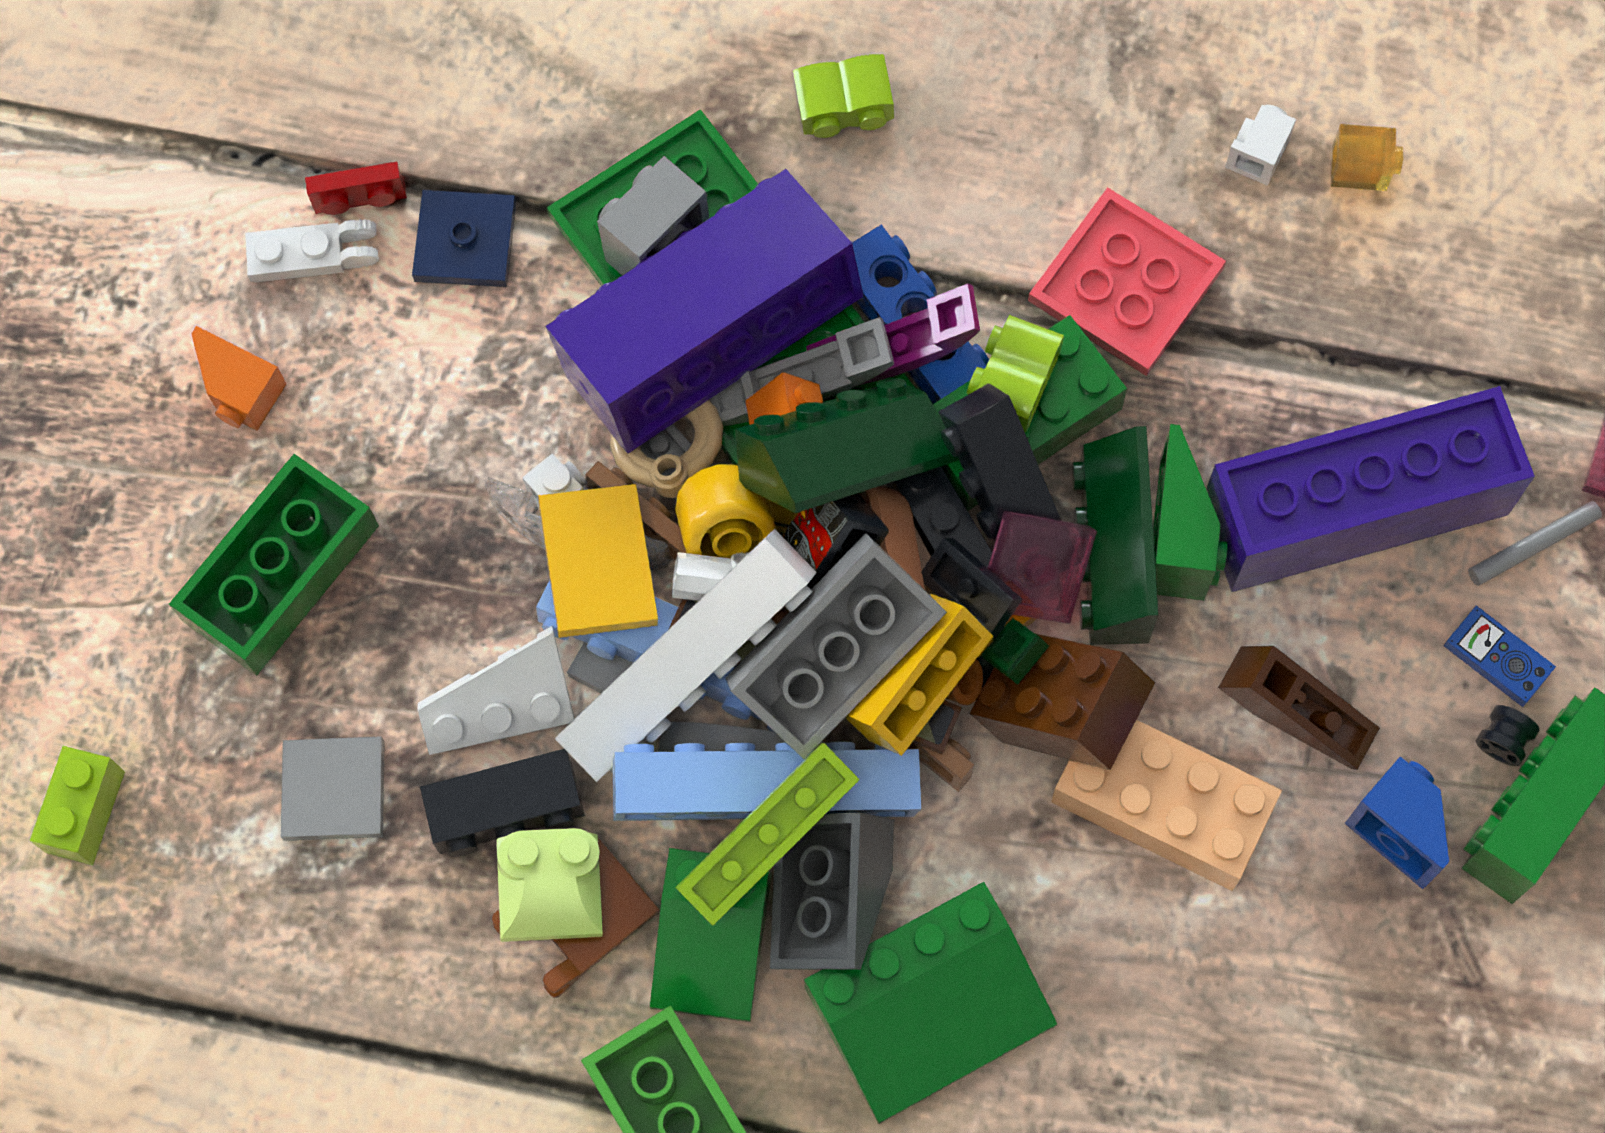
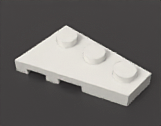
M552 626L538 633L536 639L515 650L512 648L498 656V661L474 675L467 674L418 703V714L429 755L570 724L574 720Z

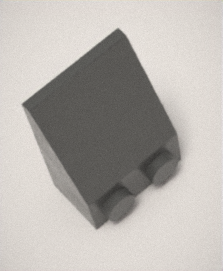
M865 813L825 814L774 865L770 969L861 970L893 871L894 819Z

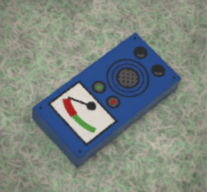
M1477 605L1443 645L1522 707H1524L1556 667Z

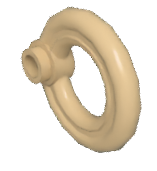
M708 400L685 415L692 422L695 435L690 448L680 457L665 454L655 460L647 457L641 451L640 446L627 454L611 434L610 448L616 465L632 481L655 488L657 493L663 497H677L678 491L685 481L701 469L710 467L721 449L723 424L717 408ZM667 469H676L675 472L671 475H662V473Z

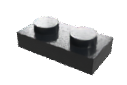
M943 538L921 571L926 586L939 597L963 605L993 635L992 639L998 637L1023 600L954 538Z

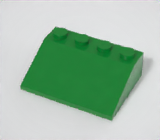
M985 882L974 886L870 943L861 970H820L804 979L807 994L878 1124L1058 1025L1008 922Z

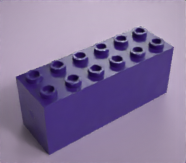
M784 169L774 177L761 181L754 190L739 200L720 208L713 217L693 230L683 232L673 243L655 255L644 258L641 263H638L635 268L613 282L602 285L594 295L574 308L564 310L554 321L545 327L567 379L628 454L741 379L748 370L750 372L864 295L852 242L788 170Z
M1498 386L1215 464L1206 490L1220 522L1219 541L1227 542L1224 572L1231 592L1508 516L1535 475L1501 387Z

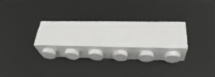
M774 529L568 724L555 739L596 782L609 770L613 773L615 752H624L625 745L638 744L643 738L649 744L653 743L672 724L666 718L668 714L677 706L684 712L687 711L706 692L700 685L712 673L721 679L741 660L736 651L748 639L756 646L777 626L771 618L783 606L792 612L813 592L807 584L817 572Z

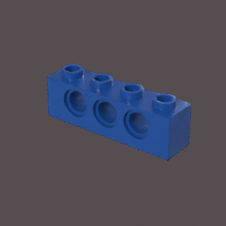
M881 224L852 242L864 295L856 302L869 320L880 317L883 319L884 325L903 318L909 313H917L928 308L927 299L937 295L936 288L924 271L917 273L909 262V251L897 235L891 237ZM883 277H893L900 283L894 287H883L877 281ZM968 341L951 352L954 355L952 358L945 361L935 360L908 371L919 389L927 393L932 404L971 380L976 367L986 368L989 358L977 343L971 346Z

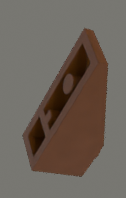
M1274 645L1241 646L1218 687L1253 715L1350 769L1358 770L1380 727Z

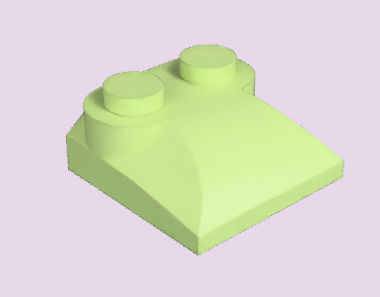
M577 828L517 831L497 839L500 942L602 937L598 834Z

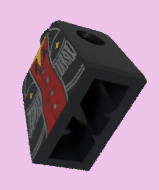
M856 493L796 513L786 529L785 540L817 572L807 584L812 589L865 533L880 546L889 530L864 499Z

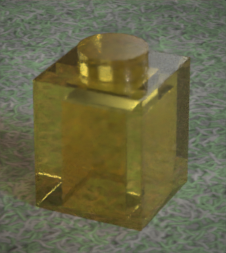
M1340 124L1332 144L1331 187L1387 191L1393 174L1400 175L1403 164V146H1396V128Z

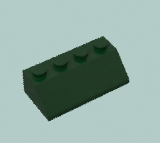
M899 378L880 380L877 382V387L863 391H843L837 394V399L824 403H803L796 407V411L781 416L763 415L757 417L754 420V424L735 429L739 481L750 491L794 513L958 461V456L954 457L942 440L941 431L946 428L927 393L907 385L905 380Z
M1136 426L1084 444L1080 461L1072 462L1073 491L1081 490L1082 507H1075L1074 512L1075 535L1084 536L1085 553L1077 554L1078 583H1087V600H1080L1079 605L1081 630L1089 629L1090 645L1148 644L1158 618L1147 426Z

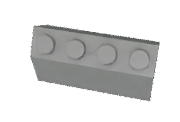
M867 533L811 589L813 592L795 610L789 612L726 677L730 691L803 759L822 742L947 613Z

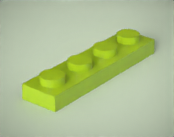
M821 743L675 888L713 926L860 779L825 743Z

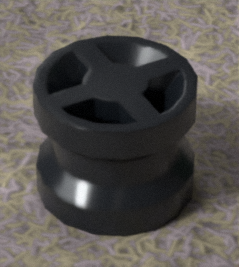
M1496 705L1490 714L1492 723L1488 729L1480 732L1476 739V744L1490 757L1508 765L1519 766L1526 756L1524 747L1527 742H1531L1536 738L1540 731L1539 726L1530 717L1514 708Z

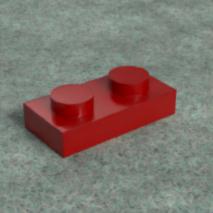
M397 161L305 177L307 195L315 214L338 215L345 213L349 208L365 205L383 207L394 203L395 200L407 198L405 182Z

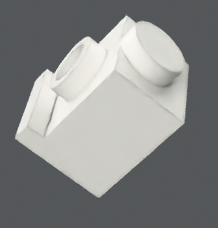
M1262 105L1255 120L1245 119L1237 139H1234L1231 145L1225 168L1268 186L1290 141L1296 119L1288 116L1284 110L1277 106Z
M553 453L522 477L529 497L538 507V495L588 490L585 486L587 482L580 471L570 461L562 464Z

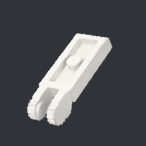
M359 219L347 220L340 225L337 222L245 233L248 277L251 282L256 283L344 273V269L373 266V264L379 262L378 250L376 248H373V246H354L343 250L342 243L374 238L377 235L376 223L371 220Z

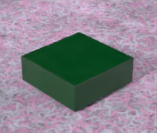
M1012 618L981 656L990 665L1018 685L1049 648V645L1037 634Z

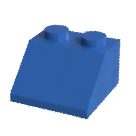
M1400 756L1363 798L1344 824L1420 888L1424 889L1449 863L1441 790L1433 784L1434 778L1426 768L1414 761L1408 763Z

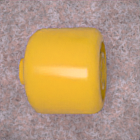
M717 464L701 469L688 478L678 491L675 511L687 553L731 558L736 553H749L770 532L776 529L768 499L744 487L739 481L738 465Z

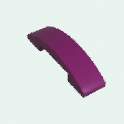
M965 284L927 299V309L884 325L894 365L860 385L893 377L926 365L953 352L980 332L973 286ZM836 335L806 346V350L808 351L836 341Z

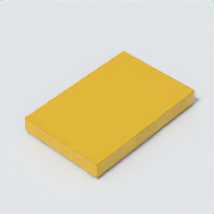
M636 484L538 495L558 638L657 626V608Z

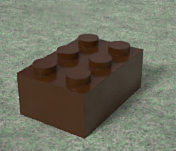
M1040 634L1037 635L1049 645V648L1018 685L996 668H993L969 713L1002 743L1111 770L1155 685V682L1124 652Z

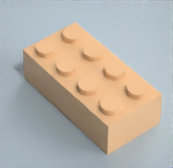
M1136 720L1111 770L1069 760L1055 787L1051 803L1233 891L1243 875L1282 790Z

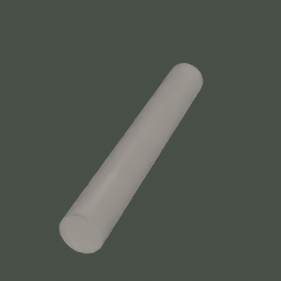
M1590 501L1469 568L1468 573L1471 580L1479 586L1602 518L1600 507L1596 502Z

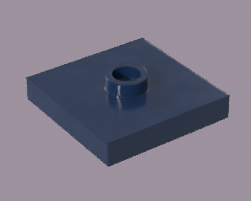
M422 190L412 270L414 282L507 287L516 211L515 195Z

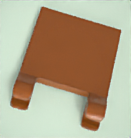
M599 838L602 937L551 939L567 958V960L555 966L543 977L544 988L553 998H558L565 993L583 974L660 912V909ZM497 910L492 916L495 930L500 934L499 910Z

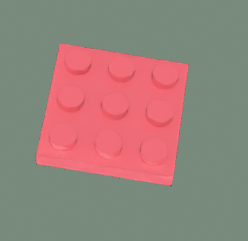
M1107 187L1029 293L1028 301L1059 321L1071 315L1090 341L1147 376L1223 271L1226 260Z

